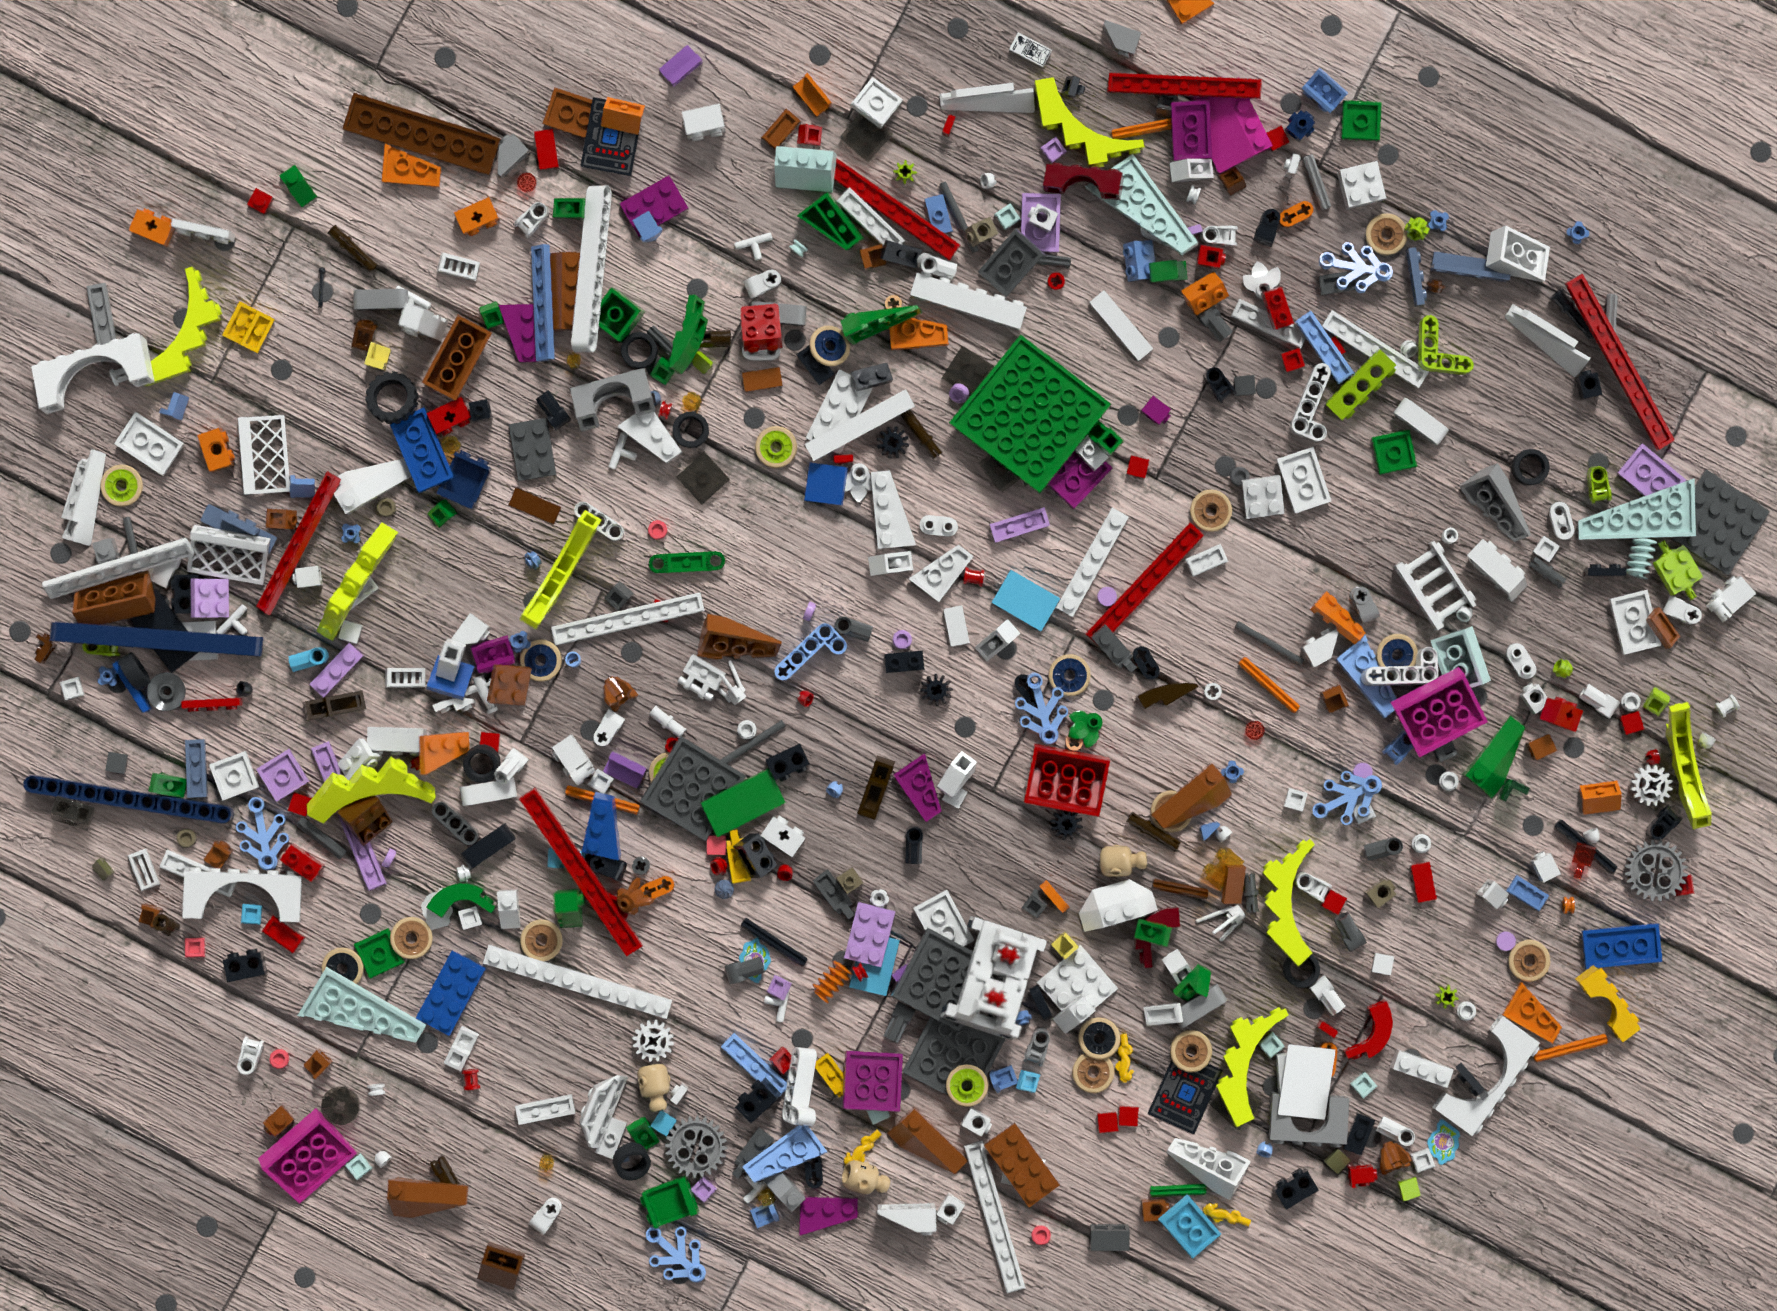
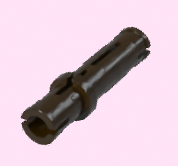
M334 225L327 234L340 244L339 247L341 249L344 248L369 273L378 266L352 241V237L350 235L347 236L337 225ZM340 237H342L351 247H349ZM356 252H358L366 261H364Z
M911 409L901 414L902 418L919 439L921 447H925L932 459L943 453L933 441L934 437L927 433Z
M1133 811L1126 820L1127 823L1139 829L1140 833L1149 835L1173 852L1181 844L1180 841L1151 824L1150 820L1141 818Z

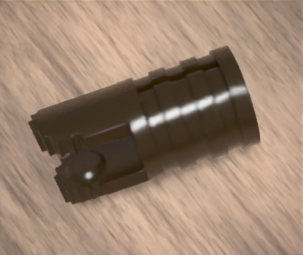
M706 330L703 338H711V340H702L699 348L731 347V330Z
M159 914L153 919V927L167 936H170L174 930L180 929V924L165 914Z
M443 1155L438 1157V1160L430 1162V1166L439 1182L461 1184Z

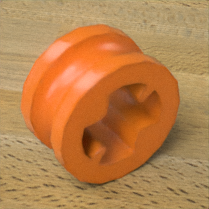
M1563 897V914H1567V912L1574 914V897L1569 899Z

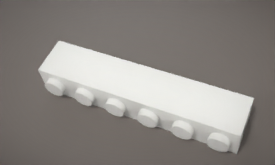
M921 271V274H916L910 297L1020 330L1027 307L1023 306V302L1017 300L1009 302L1005 300L1006 297L995 294L993 297L987 295V291L978 288L974 291L968 289L969 286L963 283H958V285L951 284V280L940 277L938 280L932 278V274Z

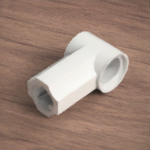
M923 253L917 259V265L926 273H932L950 280L956 274V263L932 256L929 253ZM927 259H931L930 266L924 267V262Z
M1590 684L1586 685L1579 696L1580 699L1596 708L1597 712L1609 719L1620 704L1617 699L1602 693Z
M513 748L503 760L504 762L494 772L496 780L499 783L507 784L516 772H520L529 759Z
M1325 975L1312 986H1309L1317 999L1322 1001L1332 1016L1345 1007Z
M1385 1116L1380 1120L1376 1129L1377 1132L1404 1146H1409L1415 1141V1134L1410 1128ZM1406 1131L1410 1132L1411 1138L1408 1141H1402L1401 1134Z

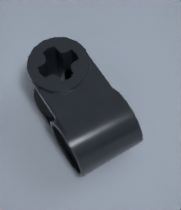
M1268 209L1263 212L1255 231L1253 242L1272 247L1280 221V213L1277 210ZM1273 213L1275 220L1268 222L1269 219L1266 218V215Z
M1211 367L1205 371L1204 379L1220 404L1232 394H1237L1232 384L1219 368ZM1212 370L1218 374L1216 381L1209 379V373Z
M1669 804L1647 826L1646 835L1650 839L1661 840L1665 838L1683 819L1670 809L1671 806ZM1655 826H1658L1660 828V834L1658 836H1655L1653 834V829Z
M597 855L591 857L590 867L594 872L617 881H622L628 863ZM598 858L601 859L604 865L595 868L593 862L597 861Z

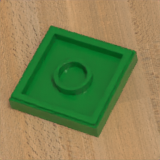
M1343 100L1341 139L1380 141L1382 102Z
M1410 429L1371 437L1379 475L1417 467Z
M389 928L354 944L369 979L405 963L404 958L399 956L391 946V931Z

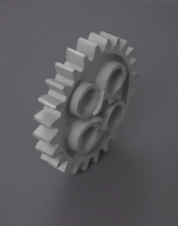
M1654 840L1651 841V845L1644 842V848L1637 845L1639 851H1631L1634 857L1627 858L1631 862V865H1625V867L1630 869L1625 875L1631 876L1627 883L1633 882L1634 885L1631 889L1638 888L1637 895L1643 892V899L1650 895L1651 901H1654L1655 896H1658L1659 901L1662 900V896H1665L1668 900L1669 893L1676 896L1674 890H1682L1679 884L1686 883L1682 879V876H1688V874L1683 872L1688 866L1682 865L1686 858L1680 859L1679 856L1682 852L1675 853L1676 846L1670 849V842H1667L1665 846L1662 845V840H1659L1658 845H1655ZM1659 853L1661 855L1659 869H1662V873H1658L1657 884L1654 888L1652 886L1654 872H1651V868H1655L1656 857ZM1651 854L1654 861L1651 865L1643 863L1644 855ZM1663 858H1672L1673 865L1670 868H1665L1662 865ZM1643 873H1648L1651 876L1650 883L1643 884L1640 881V876ZM1662 876L1670 878L1669 886L1662 887L1659 880Z
M690 1115L688 1122L682 1118V1125L675 1123L676 1130L670 1129L673 1136L666 1137V1139L671 1141L665 1144V1147L670 1148V1150L666 1151V1155L672 1156L668 1159V1162L674 1161L673 1169L679 1166V1173L685 1170L686 1177H688L690 1172L693 1173L694 1178H696L697 1173L704 1177L705 1171L711 1175V1168L718 1170L716 1163H723L720 1157H726V1154L722 1152V1150L727 1149V1146L722 1145V1143L727 1141V1138H721L724 1131H717L720 1127L719 1124L715 1127L712 1126L713 1119L709 1123L706 1122L707 1116L700 1120L699 1115H697L696 1119L693 1120ZM693 1130L695 1137L693 1139L686 1138L685 1131ZM702 1130L703 1133L699 1142V1147L702 1148L697 1149L694 1161L691 1163L690 1158L694 1148L691 1144H695L698 1133ZM705 1136H711L714 1142L711 1145H706L703 1142ZM686 1148L690 1154L687 1157H681L679 1150ZM705 1154L708 1160L705 1163H700L697 1160V1156Z

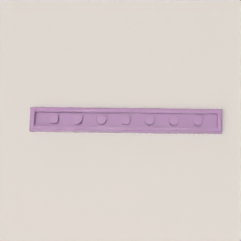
M330 741L311 748L324 782L332 772L343 775ZM337 813L368 891L387 884L370 841L365 846L361 845Z

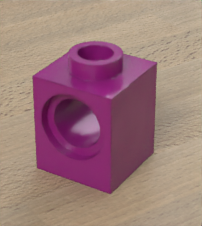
M1154 395L1140 411L1157 425H1160L1161 422L1165 424L1171 416L1169 414L1171 409Z

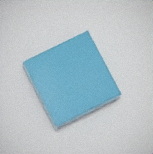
M242 904L241 923L260 925L263 905Z
M1021 1070L1016 1088L1035 1093L1040 1074Z
M661 1110L652 1122L651 1127L667 1136L677 1119Z

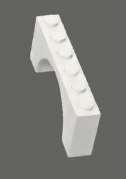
M130 334L127 338L113 339L107 344H97L90 349L77 350L73 354L67 356L60 355L53 360L40 361L37 365L31 366L39 409L46 414L63 410L65 392L71 379L82 368L96 362H113L121 365L125 369L129 381L136 387L155 382L146 339L140 334Z
M189 867V871L184 872L182 918L202 919L205 906L217 889L232 882H250L262 887L273 897L278 906L280 922H300L302 875H298L296 871H286V874H279L278 870H267V873H259V870L248 869V873H240V869H228V872H220V868H209V871H201L200 867Z
M1500 1014L1489 1028V1031L1496 1036L1501 1044L1504 1054V1067L1496 1085L1487 1092L1489 1096L1484 1100L1480 1096L1462 1099L1453 1097L1443 1091L1433 1105L1434 1109L1471 1136L1474 1133L1478 1134L1483 1127L1482 1122L1493 1114L1495 1104L1497 1102L1500 1103L1504 1099L1506 1089L1514 1085L1517 1080L1515 1078L1519 1071L1523 1072L1528 1065L1527 1060L1530 1056L1533 1057L1539 1050L1538 1045L1540 1043Z

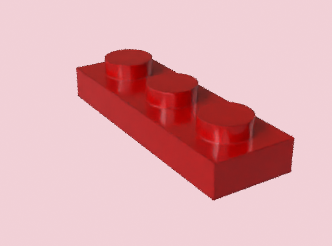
M242 698L181 701L182 708H187V712H197L201 707H206L207 711H217L218 707L226 706V710H237V706L242 705Z

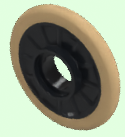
M333 949L323 959L322 973L328 967L355 984L360 981L363 975L362 960L351 949ZM338 964H345L348 968L347 972L344 974L340 973L337 969Z
M1097 1017L1083 1024L1079 1031L1078 1041L1081 1050L1087 1056L1101 1060L1109 1058L1117 1051L1120 1044V1033L1113 1022L1106 1018ZM1101 1033L1104 1035L1105 1040L1102 1044H1097L1094 1041L1095 1034Z

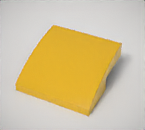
M239 301L222 336L258 353L275 319Z

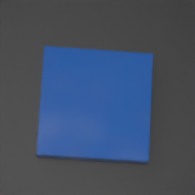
M810 463L804 500L843 506L848 468Z
M438 655L426 690L463 700L475 666L461 662L455 681L436 676L440 658Z

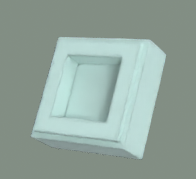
M1011 203L994 214L1004 230L1021 220Z
M1273 1032L1269 1033L1258 1043L1270 1059L1285 1047Z
M1365 1071L1350 1083L1363 1099L1377 1087Z
M361 1153L345 1165L356 1180L372 1169V1166Z

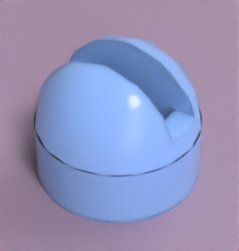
M572 651L566 655L565 662L569 667L575 668L580 665L581 657L577 652ZM576 658H578L577 661H575V662H573V663L570 664L571 661H573V660H575Z
M837 781L830 783L826 788L827 793L834 798H839L843 792L842 784L838 785Z
M1265 1141L1261 1142L1256 1153L1259 1156L1270 1158L1273 1147L1271 1143L1267 1145Z

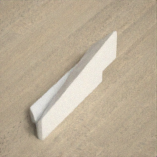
M1013 83L957 89L951 91V93L939 94L942 110L1034 113L1035 111L1033 88L1014 91Z
M1512 304L1505 315V318L1573 377H1577L1590 360V357L1575 349L1578 343L1577 340L1526 309L1522 310Z
M92 449L89 457L81 459L77 464L61 517L69 520L62 536L64 539L87 546L91 545L106 457L105 453Z

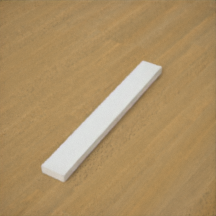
M183 538L42 582V587L49 598L54 599L193 556L194 550L187 538Z
M701 592L553 626L551 630L555 646L699 613L705 611Z
M983 1141L964 1145L1006 1292L1011 1293L1024 1289V1281Z

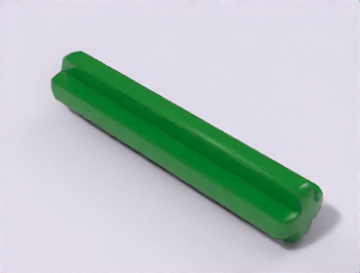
M1205 1184L1150 1187L1151 1197L1186 1196L1187 1194L1205 1195L1207 1193Z

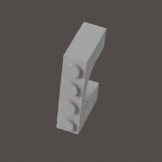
M644 368L570 388L581 432L600 427L597 409L604 400L613 396H626L632 399L637 416L656 411Z
M1271 1092L1268 1138L1273 1140V1143L1284 1144V1141H1292L1294 1145H1303V1142H1311L1312 1146H1322L1323 1143H1330L1331 1147H1342V1144H1347L1349 1097L1329 1095L1327 1117L1324 1124L1313 1132H1303L1295 1128L1291 1116L1278 1115L1281 1094L1279 1092Z

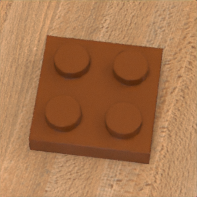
M494 664L487 702L525 706L532 669L526 666Z

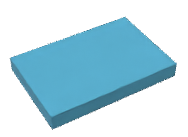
M1010 570L991 603L1037 630L1042 631L1060 598Z
M889 937L881 967L861 962L869 978H863L862 982H860L853 970L849 987L886 996L900 940ZM855 961L854 966L857 967L860 962Z
M1188 1194L1158 1218L1192 1259L1221 1235L1220 1231Z

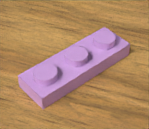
M1045 507L989 525L996 543L1050 526Z
M348 643L310 685L324 698L364 655L351 643Z

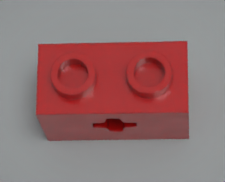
M1276 287L1261 293L1272 329L1277 330L1294 324L1282 287Z
M459 397L456 401L453 400L427 413L436 434H442V436L452 433V428L458 425L462 428L470 424L469 420H471L470 411L463 397ZM448 413L455 415V417L453 418V422L449 420L446 421V418H448Z
M1557 696L1555 699L1547 697L1540 719L1560 728L1576 732L1583 710L1576 708L1577 704Z
M294 843L290 844L280 858V861L310 882L317 878L325 866Z

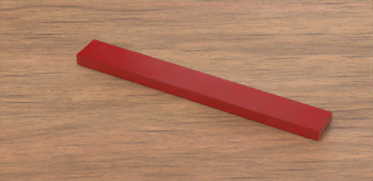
M1109 73L1108 93L1261 99L1262 79Z
M836 158L834 181L846 189L850 187L864 202L948 261L952 259L961 246L959 243Z
M328 471L256 606L268 615H271L341 481L339 477Z
M1190 522L1085 634L1094 642L1091 636L1104 624L1114 632L1204 535Z

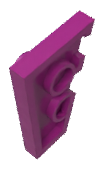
M534 304L499 305L518 361L520 363L539 362L536 361Z
M925 753L893 774L925 822L942 812Z
M805 1196L806 1199L800 1204L799 1236L857 1218L858 1198Z

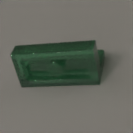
M1506 779L1497 799L1506 802L1512 790L1519 794L1527 795L1530 788L1515 780Z

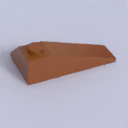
M707 614L701 630L697 656L711 659H722V656H734V659H738L744 655H751L753 658L776 657L782 641L727 617Z
M1209 764L1156 809L1151 816L1162 829H1165L1220 806L1232 793L1223 775L1213 764Z

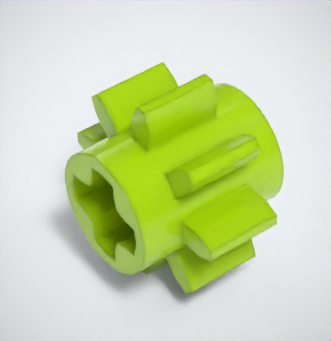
M907 160L904 161L903 165L897 163L896 165L899 169L893 171L894 174H898L896 181L901 179L904 185L907 180L913 182L914 180L911 176L917 174V171H912L914 163L908 165ZM903 168H907V171L910 172L907 174V177H903V173H900V171H903Z
M1418 217L1415 219L1410 218L1404 230L1408 231L1407 237L1417 241L1419 239L1424 240L1430 228L1426 227L1427 221Z
M1448 984L1446 989L1439 986V993H1434L1438 997L1436 1003L1440 1004L1443 1002L1444 1009L1449 1004L1454 1007V1000H1459L1455 996L1457 990L1453 989L1450 991V985ZM1445 992L1450 994L1448 1001L1443 999Z

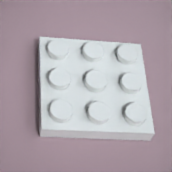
M1081 945L1067 959L1061 960L1037 981L1061 1011L1081 994L1095 1009L1118 989Z

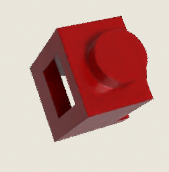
M1200 245L1196 266L1220 269L1221 265L1224 266L1226 254H1223L1222 248ZM1208 255H1213L1214 261L1210 262Z
M1371 1164L1348 1166L1349 1184L1352 1188H1356V1184L1358 1186H1369L1370 1182L1378 1180L1377 1170L1373 1169Z

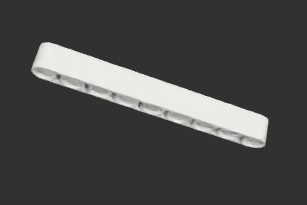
M608 185L589 186L586 193L571 340L574 352H594L597 346L612 192Z

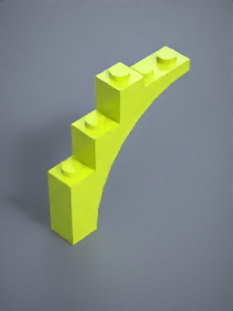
M1054 77L1035 80L1034 86L1042 128H1047V131L1058 129V126L1061 125L1065 148L1070 147V150L1079 149L1084 144L1088 167L1103 168L1104 164L1108 162L1107 156L1109 155L1110 158H1117L1122 156L1121 153L1129 152V155L1141 153L1140 150L1144 149L1143 139H1112L1085 127L1065 106L1058 93Z
M194 267L185 269L189 287V302L182 328L167 349L151 361L155 382L144 386L148 387L191 372L190 366H192L189 356H185V353L206 346L207 336L204 329L201 330L200 327L221 320L220 315L223 313L219 303L216 304L213 300L207 302L209 296L206 288L202 289L200 281H203L201 273Z
M586 510L583 512L551 570L519 620L537 629L544 617L555 605L563 587L586 552L601 519Z
M381 523L361 548L356 561L344 575L339 588L329 599L317 628L318 633L331 641L336 638L361 590L394 543L398 534L396 530Z
M1688 702L1678 703L1669 706V721L1666 724L1665 736L1672 751V766L1679 781L1678 794L1693 830L1711 826L1712 813L1703 790L1696 762L1691 732L1690 706Z
M390 757L379 772L361 764L350 780H347L343 775L332 772L307 804V815L324 824L332 814L345 805L361 798L381 794L407 795L432 803L435 799V787L429 782L418 779L414 774L407 773V765L402 760Z
M1311 839L1308 841L1302 840L1296 846L1298 850L1293 855L1289 853L1282 859L1283 864L1277 859L1274 862L1270 860L1264 865V871L1262 872L1265 878L1277 889L1276 892L1272 890L1265 896L1266 901L1264 904L1279 919L1278 922L1274 920L1266 927L1268 929L1266 934L1297 967L1312 955V951L1305 944L1296 927L1292 913L1291 895L1297 870L1305 856L1315 846Z
M1280 1007L1269 1012L1271 1016L1267 1018L1260 1016L1252 1020L1254 1023L1252 1025L1248 1018L1243 1020L1240 1017L1232 1021L1233 1025L1229 1027L1239 1048L1236 1049L1234 1046L1225 1051L1226 1055L1223 1056V1059L1232 1078H1229L1227 1075L1219 1079V1084L1216 1085V1088L1235 1127L1254 1119L1246 1090L1249 1062L1256 1045L1264 1034L1276 1023L1289 1016L1286 1008L1283 1010Z

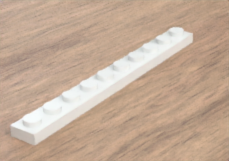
M488 945L483 964L665 1019L668 1017L672 1003L671 999L546 961L533 959L493 945Z

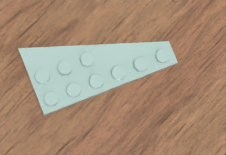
M1133 154L1111 168L1123 173L1124 182L1121 200L1103 199L1096 186L1091 183L1085 186L1088 191L1181 255H1184L1198 245L1197 240Z
M1695 478L1578 520V539L1696 536Z
M328 967L325 968L297 1015L311 1017L318 1021L325 1020L336 1025L362 1031H373L375 1034L381 1035L382 1033L393 1036V1038L415 1043L426 1027V1024Z

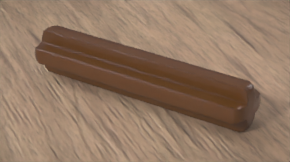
M1154 879L1152 883L1153 889L1200 899H1207L1209 893L1204 888Z

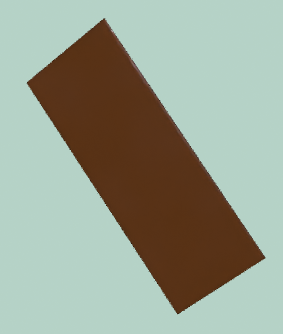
M515 488L508 504L552 524L555 523L561 506L518 488Z

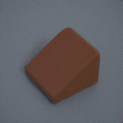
M1235 166L1219 175L1230 196L1246 187L1244 178Z

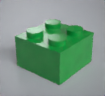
M611 287L601 300L599 327L617 341L623 342L646 311L619 290Z

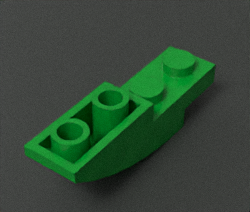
M689 295L688 302L686 303L685 319L682 324L683 330L676 331L675 338L673 339L669 368L678 374H682L695 357L708 323V319L703 316L705 301L696 295Z

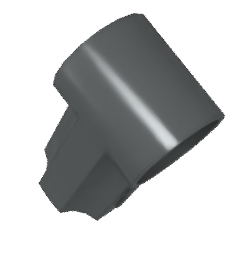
M1214 305L1196 316L1203 326L1208 327L1219 342L1233 332L1221 318L1220 312Z
M843 616L837 618L834 622V628L838 633L866 642L869 641L873 626ZM840 620L848 622V628L844 631L838 628Z
M1389 837L1363 845L1368 861L1399 854L1403 849V843L1397 837ZM1393 840H1396L1399 844L1398 849L1395 851H1391L1388 846Z
M1349 912L1340 913L1334 919L1335 924L1341 932L1342 940L1349 952L1367 943Z
M761 957L743 962L738 961L724 966L730 985L744 981L748 977L765 973Z
M898 1001L883 1036L898 1043L916 1009Z

